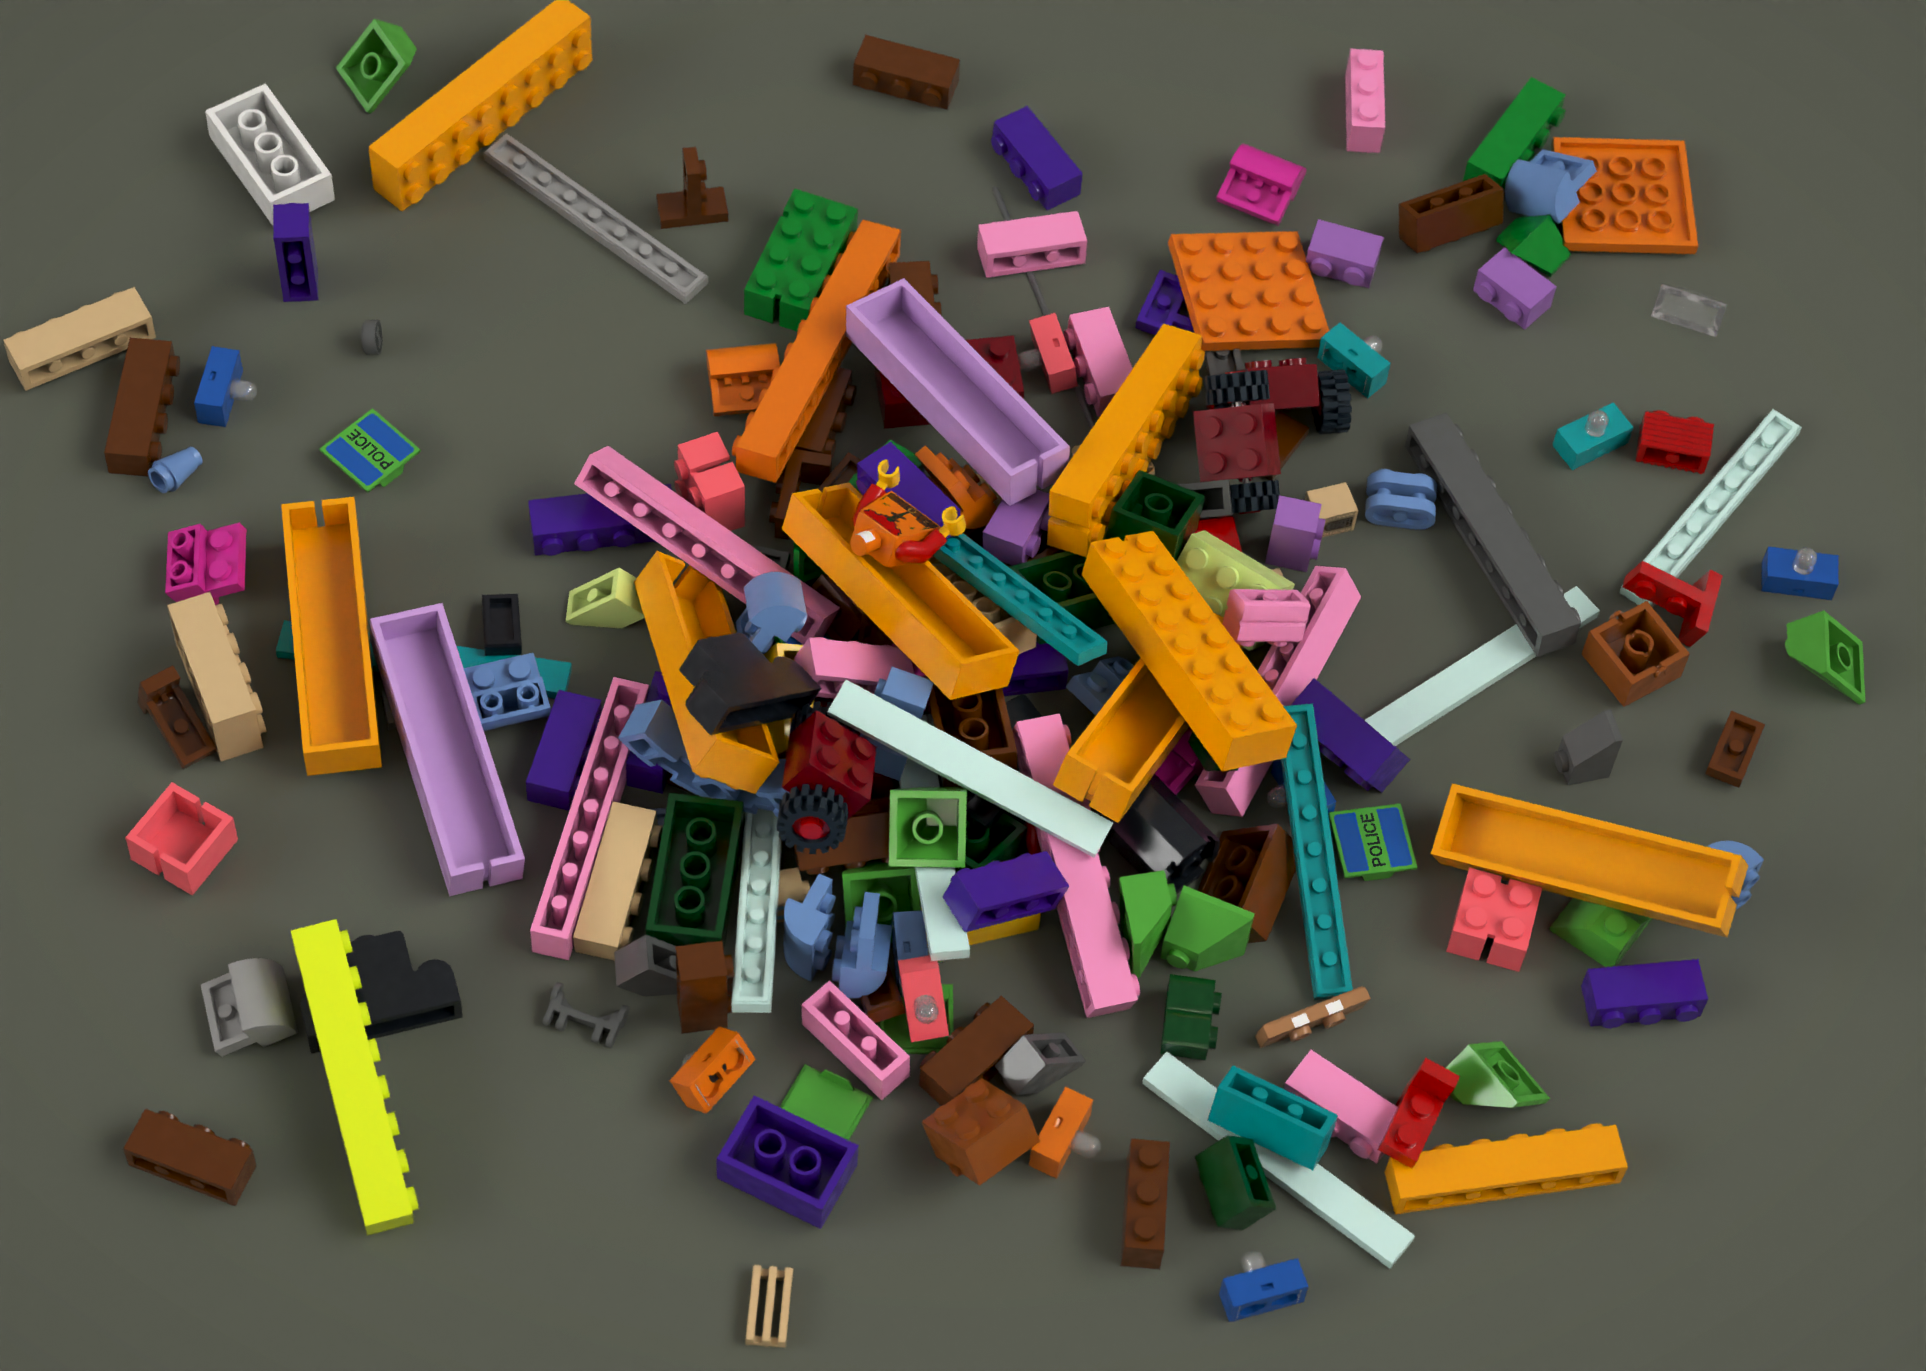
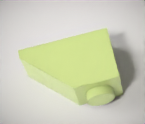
M617 568L569 591L565 622L570 625L622 629L645 618L634 585L636 577L621 568Z

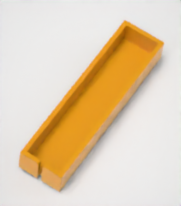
M569 0L553 1L368 146L373 189L403 212L411 204L419 202L424 194L436 184L443 183L448 175L460 165L468 163L472 156L480 149L493 143L500 133L508 127L514 126L529 110L538 107L544 98L554 90L562 88L567 80L579 70L586 69L592 61L590 16Z
M1163 323L1050 489L1048 515L1051 517L1048 520L1047 545L1087 557L1090 543L1103 540L1113 507L1138 471L1147 472L1151 459H1157L1161 451L1162 442L1165 438L1169 439L1172 436L1176 421L1179 417L1183 418L1186 415L1191 398H1196L1201 391L1203 378L1199 377V370L1205 358V351L1201 350L1202 335Z
M850 483L824 487L823 492L819 489L792 493L782 530L944 695L952 700L1008 686L1020 651L929 561L922 564L907 563L886 567L869 554L858 556L853 552L850 545L854 530L852 518L859 501L863 497Z
M354 497L321 500L325 526L318 527L314 501L281 504L302 747L307 776L382 768L359 527Z
M1149 531L1127 535L1124 541L1116 537L1091 542L1081 574L1220 770L1223 772L1286 758L1297 724L1155 532Z
M656 551L634 581V585L692 772L699 777L711 778L725 783L732 789H742L755 794L780 763L767 723L710 735L686 708V699L694 689V686L679 670L697 640L736 633L722 588L690 565L673 586L674 580L685 567V563L680 559Z
M1215 613L1221 623H1223L1224 618ZM1238 644L1241 650H1243L1244 646ZM1141 658L1067 752L1053 783V786L1081 802L1085 798L1091 801L1089 807L1117 823L1120 822L1189 728L1188 723Z
M1453 783L1431 851V855L1443 865L1466 871L1469 870V867L1502 876L1501 880L1509 881V879H1514L1542 887L1544 891L1727 938L1737 907L1731 897L1739 898L1748 869V864L1742 855Z

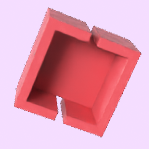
M715 432L679 444L678 460L674 461L675 471L678 476V480L674 481L676 493L730 531L745 527V485L733 462L720 466V463L730 460V455L719 433Z
M173 782L170 783L125 837L132 861L158 876L163 871L165 880L192 896L238 841L233 817L207 802L201 806L199 797Z
M1469 867L1446 952L1479 961L1487 937L1494 940L1486 963L1519 972L1527 952L1542 887L1514 879H1509L1508 884L1501 883L1502 876Z

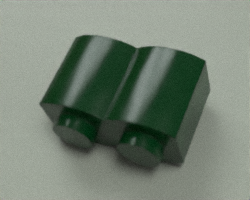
M1170 974L1160 1054L1164 1055L1168 1052L1172 1056L1206 1060L1208 1049L1215 1050L1218 1027L1211 1026L1212 1014L1219 1015L1222 995L1221 992H1215L1216 980Z

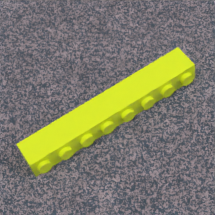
M337 919L291 930L292 941L366 1233L371 1235L414 1223L412 1211L418 1210L419 1205L414 1186L407 1188L405 1186L403 1173L409 1172L408 1162L404 1149L396 1150L393 1136L400 1135L395 1113L386 1112L383 1099L390 1098L385 1075L377 1077L374 1063L381 1061L376 1039L368 1040L364 1026L371 1025L366 1002L358 1004L355 990L361 989L362 985L357 966L349 967L346 954L353 952L348 931L339 930Z

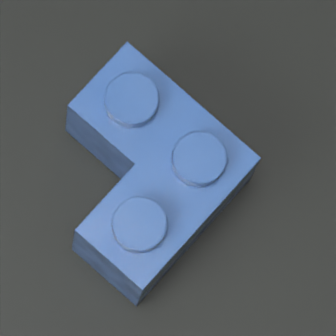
M891 667L887 681L879 679L874 695L921 719L934 683L930 679ZM860 733V737L867 739L870 743L877 746L874 772L900 781L907 757Z

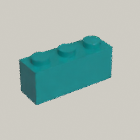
M1233 1065L1217 1088L1207 1121L1243 1138L1253 1139V1142L1313 1171L1328 1148L1338 1115Z

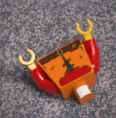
M887 459L882 460L878 465V482L876 485L871 484L854 512L852 518L854 530L850 540L851 549L858 556L869 554L886 567L907 563H925L948 541L946 539L948 535L959 536L963 534L966 528L964 515L957 518L956 507L946 508L942 513L944 525L941 527L893 491L886 493V488H893L899 484L900 470L899 466H897L892 474H885L888 471L889 462Z

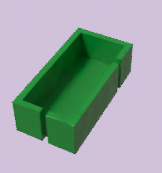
M794 188L783 210V216H780L744 289V315L773 324L777 298L780 299L779 326L797 332L801 320H807L812 300L814 297L819 298L821 295L825 277L832 275L838 254L845 252L849 234L851 231L856 232L858 208Z

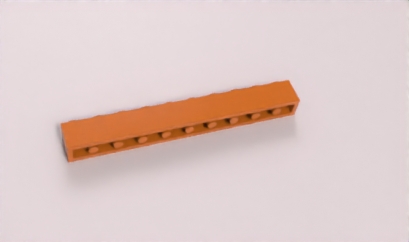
M862 219L856 232L851 231L849 234L846 250L844 253L838 254L832 275L825 277L822 293L819 298L814 297L807 320L802 319L799 324L797 338L794 343H788L783 363L776 365L769 388L762 390L756 411L749 413L742 436L737 435L734 440L732 456H736V469L739 473L773 483L777 482L823 398L837 367L842 363L852 344L846 336V306L882 289L888 278L889 263L896 262L900 256V229Z

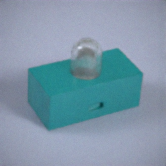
M1339 322L1321 337L1317 358L1332 370H1345L1348 376V383L1367 399L1386 384L1391 365L1389 361L1379 354L1383 344L1376 335H1369L1362 340Z
M1613 402L1557 429L1552 446L1570 469L1574 470L1628 444L1634 427Z

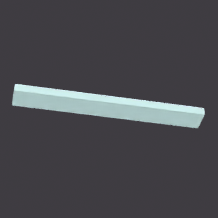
M1772 409L1643 561L1678 578L1795 440L1802 427ZM1621 586L1619 593L1637 605L1648 601L1652 607L1655 605L1649 600L1639 598L1635 593Z
M1577 586L1564 594V598L1570 607H1574L1580 616L1581 626L1579 629L1598 617L1600 610ZM1516 624L1368 717L1365 721L1394 746H1397L1535 658L1536 655Z
M846 679L827 711V715L1093 858H1095L1113 824L1108 819Z
M922 715L921 720L928 723L926 715ZM907 758L899 781L900 789L940 787L937 773ZM914 867L931 961L969 958L970 947L967 932L963 931L942 897L951 883V877L956 873L955 867Z
M758 809L756 814L745 812L731 1002L732 1012L771 1013L782 840L779 837V831H777L778 817H776L773 811Z
M1166 1052L1144 1076L1143 1085L1218 1141L1227 1135L1241 1137L1207 1121L1217 1088L1170 1053ZM1254 1143L1266 1177L1391 1269L1413 1242L1415 1235L1321 1165L1317 1164L1312 1171Z

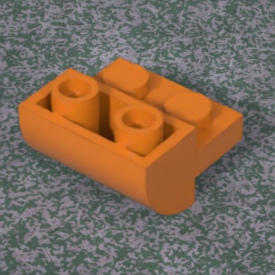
M776 343L706 350L714 416L744 414L756 411L762 390L769 388L776 365H780Z
M926 445L915 453L917 459L930 475L928 478L960 508V516L964 515L966 529L980 528L989 523L997 509L993 503L997 496L985 482L981 485L977 484L980 479L967 464L962 468L953 458L948 460L941 452L935 456Z

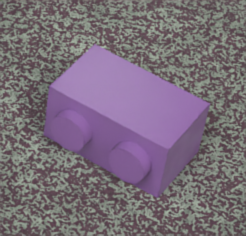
M1318 219L1308 248L1306 263H1308L1311 273L1318 276H1326L1351 285L1370 288L1384 237Z
M1504 247L1478 269L1473 291L1482 300L1489 302L1501 311L1508 320L1515 322L1525 330L1551 307L1557 286Z
M1036 489V493L1011 506L1002 499L983 531V549L998 560L1010 565L1024 563L1028 560L1029 556L1035 557L1040 547L1041 535L1044 530L1048 532V520L1051 517L1048 515L1049 494Z
M1279 495L1265 564L1307 572L1310 559L1317 560L1326 519L1319 518L1322 504Z

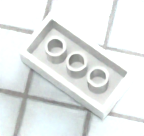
M266 83L205 110L210 138L272 226L273 205L309 203V210L311 212L335 200L331 173Z

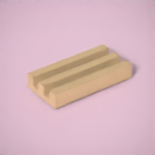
M753 1265L746 1345L786 1348L793 1268L785 1267V1270H777V1267L769 1266V1269H761V1265ZM766 1279L768 1280L763 1334L762 1336H755L760 1280ZM776 1280L784 1281L779 1336L771 1337Z

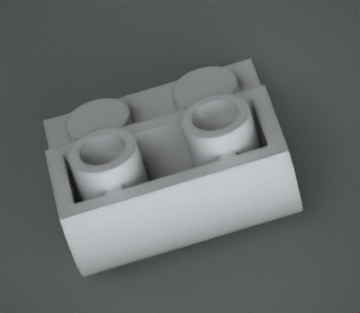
M264 958L236 961L228 964L229 973L201 984L214 1050L223 1057L256 1042L262 1047H266L298 1033L284 968L278 962Z

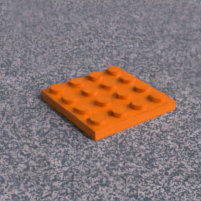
M1553 137L1551 151L1592 160L1597 171L1576 191L1580 203L1559 223L1564 246L1569 251L1696 254L1698 239L1685 140Z
M1298 231L1171 234L1168 246L1194 333L1202 335L1201 350L1314 348L1320 346L1321 337L1329 331L1309 265L1306 263V256Z

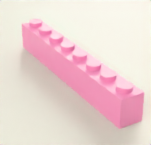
M609 446L589 455L574 483L745 604L744 587L753 578L769 572H783L794 576ZM801 581L807 620L802 629L797 633L793 632L791 636L804 645L809 637H824L840 607Z
M1314 567L1301 591V594L1310 602L1311 606L1308 620L1305 621L1306 628L1303 640L1300 642H1287V645L1284 647L1272 645L1258 669V673L1283 706H1290L1313 678L1317 680L1361 599V595L1346 568ZM1272 761L1242 767L1238 771L1222 772L1205 771L1203 769L1195 786L1211 813L1243 817Z
M613 677L530 929L532 952L564 960L570 959L574 946L573 935L613 801L620 803L627 781L626 761L630 750L618 737L635 706L645 703L649 692L648 684Z
M1060 713L1018 721L1012 731L1017 748V762L1020 773L1091 810L1088 799L1085 798L1081 802L1053 786L1062 762L1070 750L1069 746H1071V733L1067 724L1063 725ZM1035 826L1041 851L1048 852L1069 884V888L1057 905V911L1086 1018L1130 1009L1138 1001L1137 996L1140 995V986L1137 976L1130 972L1127 961L1130 959L1129 945L1126 938H1121L1118 928L1120 923L1119 908L1116 902H1111L1108 891L1110 876L1106 866H1101L1098 852L1095 858Z

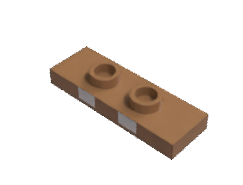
M1358 987L1266 1023L1256 1033L1255 1037L1260 1048L1288 1037L1291 1042L1298 1041L1312 1034L1311 1028L1323 1024L1325 1029L1344 1022L1346 1020L1345 1015L1362 1009L1371 998L1366 987Z

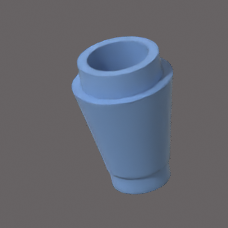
M188 447L154 461L152 468L148 470V476L153 486L161 493L174 492L202 465L203 460L200 453L194 447Z

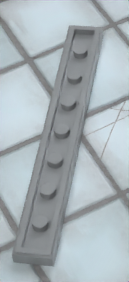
M506 133L483 153L484 160L683 303H688L708 285V276L509 134Z

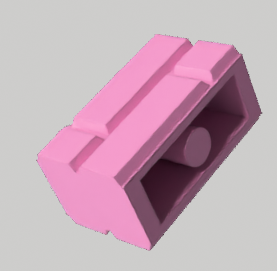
M1232 589L1227 601L1228 610H1225L1222 624L1239 645L1250 647L1255 642H1267L1273 646L1284 647L1287 645V642H1300L1303 640L1306 628L1305 621L1308 620L1311 606L1310 602L1298 590Z

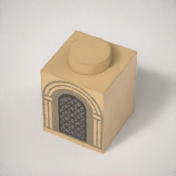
M1346 482L1306 491L1305 501L1322 504L1319 518L1326 519L1322 537L1354 530L1358 508Z

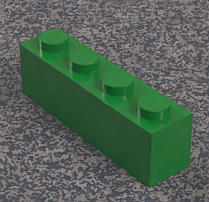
M1531 77L1467 161L1463 181L1486 174L1505 191L1506 180L1514 163L1518 159L1530 162L1534 157L1536 147L1541 149L1545 145L1550 135L1549 130L1551 127L1557 128L1566 113V110L1562 108L1566 94Z

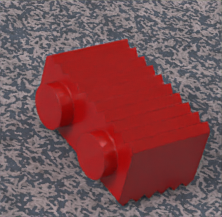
M1662 410L1645 411L1639 428L1635 460L1638 463L1663 465L1665 468L1684 469L1686 472L1691 471L1703 474L1711 455L1714 424L1704 422L1699 417L1681 418L1670 416L1668 412Z

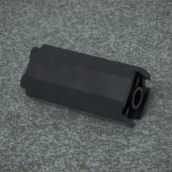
M1156 774L1153 775L1119 823L1091 808V811L1113 822L1106 839L1140 874L1165 870L1167 884L1174 883L1176 894L1182 891L1183 886H1189L1201 876L1204 870L1200 865L1205 858L1211 863L1218 854L1220 840Z

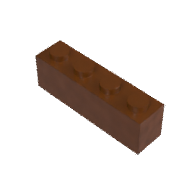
M141 338L129 339L104 451L109 473L148 476V470L152 468L153 462L161 459L162 445L159 439L161 434H166L168 427V415L165 411L167 405H172L174 399V385L171 383L173 377H178L180 371V357L175 356L172 341Z

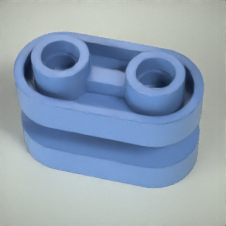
M1380 469L1368 476L1366 486L1368 498L1365 503V517L1369 522L1376 525L1415 530L1427 529L1434 525L1436 518L1434 502L1437 498V483L1433 478L1423 473L1410 474L1394 472L1389 469Z

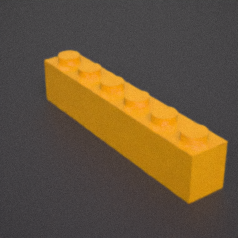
M1594 1123L1583 1127L1581 1130L1574 1131L1558 1128L1550 1130L1544 1135L1529 1137L1527 1134H1516L1506 1140L1491 1142L1489 1139H1479L1471 1142L1469 1145L1457 1147L1451 1144H1442L1431 1150L1422 1151L1413 1168L1389 1157L1385 1176L1394 1213L1402 1214L1621 1183L1628 1165L1617 1126H1603L1600 1123Z

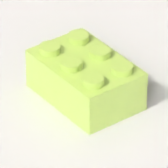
M1205 530L1190 535L1177 560L1178 565L1212 611L1223 618L1225 610H1228L1227 601L1232 589L1293 590L1295 586L1293 582ZM1255 642L1253 646H1244V648L1250 651L1263 646L1264 642Z

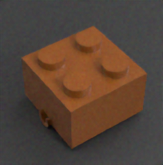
M1648 601L1624 613L1618 610L1610 616L1609 621L1590 630L1581 653L1623 707L1680 678L1690 655Z
M983 1078L969 1085L965 1091L947 1104L937 1108L933 1114L922 1121L936 1157L948 1164L951 1172L956 1177L963 1174L979 1186L1040 1142L1026 1105Z

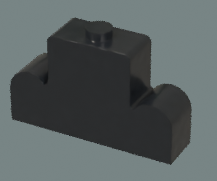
M742 633L697 640L679 668L680 672L694 686V689L686 699V708L710 735L794 718L795 712L798 709L802 711V707L806 704L811 705L822 689L794 660L778 656L771 663Z
M394 931L377 936L363 935L351 941L353 952L347 953L346 957L349 967L357 966L362 988L355 990L358 1004L362 1002L367 1004L371 1025L364 1027L368 1040L463 1018L461 999L451 966L445 961L433 959L422 963L418 970L414 971L403 932ZM305 993L301 1000V1011L310 1051L313 1054L321 1051Z

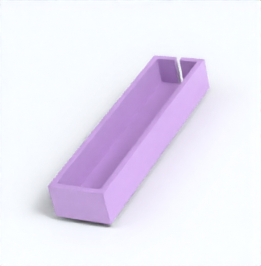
M904 278L846 306V336L1009 506L1036 493L1037 485L1044 489L1056 482L1069 463L1070 446Z
M443 603L371 618L370 644L449 896L482 889L483 881L488 880L489 886L523 879L525 857Z

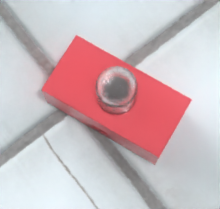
M1056 313L1029 320L1035 348L1023 351L1018 355L1020 369L1028 372L1042 368L1051 394L1077 387L1075 366Z
M930 955L898 960L911 1042L949 1036L938 962L931 961Z

